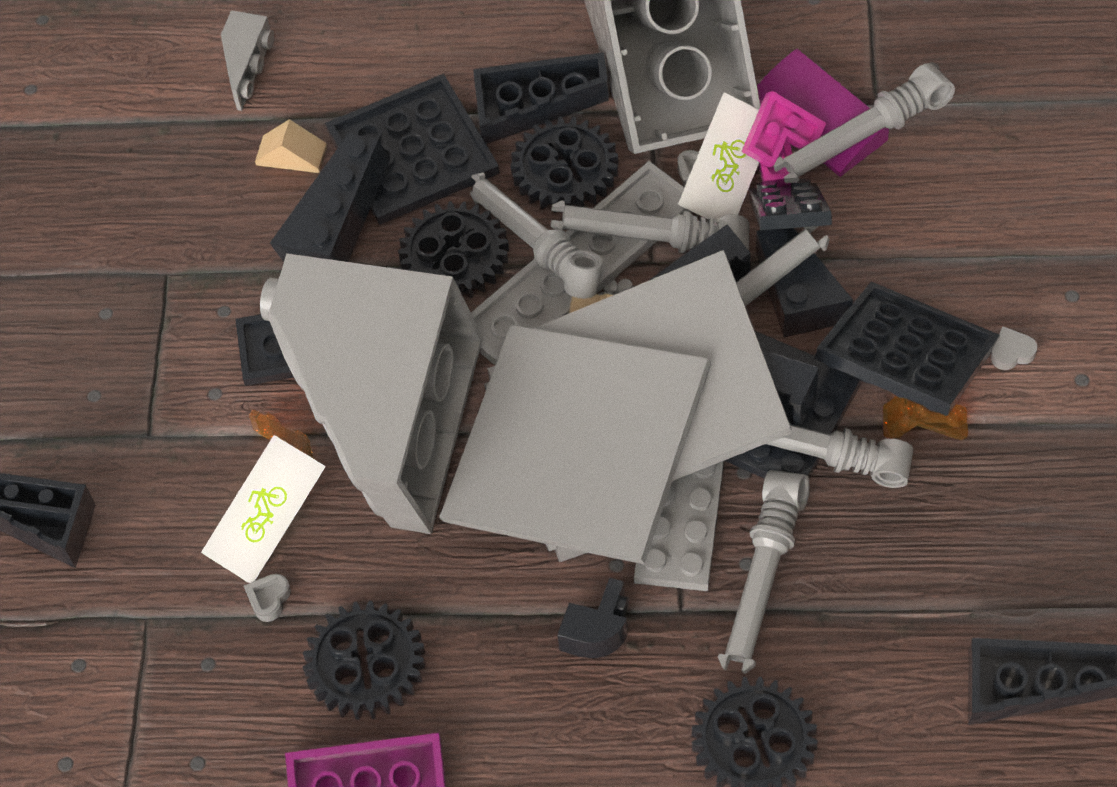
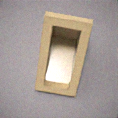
M289 119L263 135L255 163L258 166L319 173L327 144Z

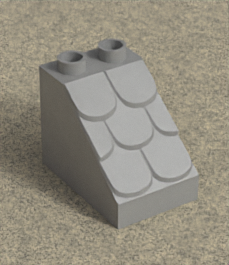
M584 0L599 52H604L610 91L614 98L628 150L632 153H641L705 138L723 92L758 110L760 109L741 0Z
M286 254L279 279L269 278L263 286L260 298L262 318L270 321L287 365L299 386L305 391L316 421L323 424L353 485L362 491L372 511L377 516L383 517L391 528L431 534L483 336L452 276Z

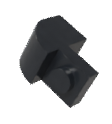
M609 578L598 610L569 602L557 635L559 651L583 658H600L613 653L624 643L628 635L627 618L624 617L629 605V597L625 596L624 581Z

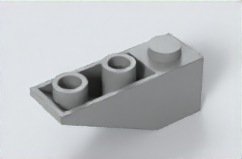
M231 10L221 33V39L237 110L242 111L246 100L250 99L253 94L254 80L257 74H260L263 70L267 49L270 50L273 46L274 32L270 30L267 16Z

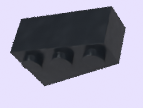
M794 228L757 230L756 257L758 263L761 264L798 235L797 231ZM815 253L768 288L783 337L833 327L853 304L851 296Z
M0 473V531L76 569L96 506L85 484Z

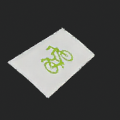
M723 92L678 202L679 206L706 219H714L715 223L722 216L738 215L759 164L758 161L741 152L759 111L758 109Z
M274 435L201 553L248 583L254 582L326 466Z

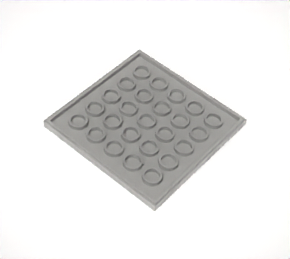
M724 250L533 328L708 358L711 365L672 481L793 433Z
M510 325L440 518L443 522L645 564L711 363L708 358Z

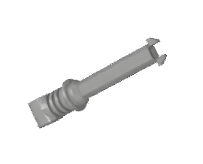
M923 64L914 70L908 82L903 83L890 92H879L878 98L869 110L786 158L782 159L781 156L777 158L774 169L777 172L786 167L789 174L784 176V181L786 183H796L803 174L884 127L901 129L909 117L912 118L916 113L922 112L923 109L938 110L944 107L955 93L954 84L933 64Z
M484 173L472 175V178L476 181L473 190L470 191L474 203H480L487 210L491 211L496 218L529 244L534 250V260L537 265L544 269L550 268L552 272L564 281L563 287L567 294L582 299L591 298L597 294L603 264L599 255L591 251L580 250L571 243L568 233L561 229H546L491 182L484 179Z
M562 200L552 205L551 211L563 212L562 221L551 220L550 226L555 230L567 229L669 242L672 248H678L679 253H685L728 224L749 250V221L740 215H725L717 219L715 223L714 219L709 218L706 222V218L700 217L698 221V218L692 216L689 211H684L683 215L677 214L673 218L569 206L565 205V201Z
M819 226L803 227L804 230L736 282L745 306L818 249L827 250L830 240L827 235L816 242L810 234Z
M790 424L793 431L792 434L767 443L771 446L822 458L828 466L834 467V472L837 473L843 470L849 471L850 467H853L852 471L858 473L859 469H861V474L867 475L870 472L874 482L890 488H900L908 484L914 450L910 444L898 439H884L879 441L877 445H875L876 441L870 439L867 443L865 437H861L858 441V436L853 435L848 428H845L843 432L835 431L832 434H827Z
M769 470L766 474L762 492L764 504L762 505L757 525L750 529L752 544L756 549L725 655H718L724 670H727L730 660L743 663L742 671L744 674L756 666V661L751 658L781 555L787 553L788 549L793 548L795 545V538L793 537L795 521L799 511L805 508L808 501L809 478L805 474Z

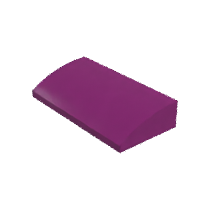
M797 48L780 61L757 85L760 106L766 93L774 91L826 122L821 137L870 109ZM884 127L827 160L824 164L841 177L888 141L889 128Z
M439 733L285 753L288 787H446L442 740Z

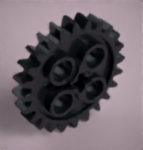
M559 117L557 124L553 125L551 121L546 119L545 128L542 129L535 124L533 125V135L524 132V142L516 141V151L511 153L512 163H510L514 186H519L521 196L528 194L530 204L539 200L540 209L542 210L548 204L553 205L561 200L565 201V205L569 206L577 204L578 207H584V201L587 200L595 205L597 204L596 194L606 197V187H614V177L618 176L619 165L615 142L610 143L609 133L601 135L599 125L589 129V120H585L581 125H577L576 117H572L569 124L564 123L563 118Z
M452 201L448 202L447 209L442 210L438 204H435V213L431 214L424 209L422 210L423 220L413 217V228H404L405 238L399 239L401 249L398 250L402 270L452 276L460 292H466L469 298H473V289L477 288L484 293L486 292L485 282L495 285V274H504L503 264L509 261L507 253L509 251L506 230L501 228L498 218L492 220L491 211L487 210L480 215V208L477 204L471 210H467L465 201L461 203L459 209L454 208Z
M356 601L353 603L352 612L349 613L340 606V617L335 619L333 616L326 614L327 627L316 624L314 627L319 637L307 638L308 645L312 650L303 651L305 662H308L303 666L305 676H309L306 680L309 689H316L314 695L318 702L326 699L325 705L328 711L333 710L338 705L340 716L343 718L350 709L353 710L356 720H360L363 711L366 710L369 711L371 718L375 719L376 709L380 707L386 714H390L389 703L394 701L396 704L403 706L401 694H415L413 685L410 682H422L421 673L418 670L426 668L425 660L421 657L426 652L424 644L419 643L422 640L419 630H413L414 626L411 618L402 621L403 616L400 609H397L390 615L387 603H384L379 611L374 608L373 601H369L366 609L360 610L359 604ZM359 631L364 632V644L368 654L367 664L372 684L370 689H365V678L361 667L362 657L357 637ZM380 635L388 636V639L382 643L372 642ZM343 642L351 643L350 647L345 650H336V647ZM384 669L394 670L388 677L381 678L377 676ZM347 676L357 677L351 684H340L341 680Z
M760 676L755 686H750L746 677L742 678V687L736 688L731 681H727V693L724 694L721 690L715 688V702L704 698L703 709L705 712L696 711L695 721L699 725H694L691 729L692 736L697 738L692 741V751L701 752L696 756L697 766L707 765L704 770L705 779L717 775L716 787H724L726 784H729L730 787H782L783 783L789 787H796L794 774L802 778L807 776V768L804 764L813 765L815 755L810 751L817 750L818 740L812 738L817 734V725L808 724L812 720V710L801 711L804 706V699L802 697L791 701V687L785 689L782 693L778 692L777 680H774L769 688L764 687L763 678ZM740 709L746 712L754 737L756 739L761 738V752L771 765L770 767L763 765L754 738L748 737V725L740 712H738ZM764 709L772 712L773 716L768 719H760L755 715V712ZM729 723L735 725L738 730L728 734L722 732L719 728ZM780 742L788 745L790 749L779 753L772 750L771 745ZM740 757H749L754 761V764L750 767H740L735 761Z

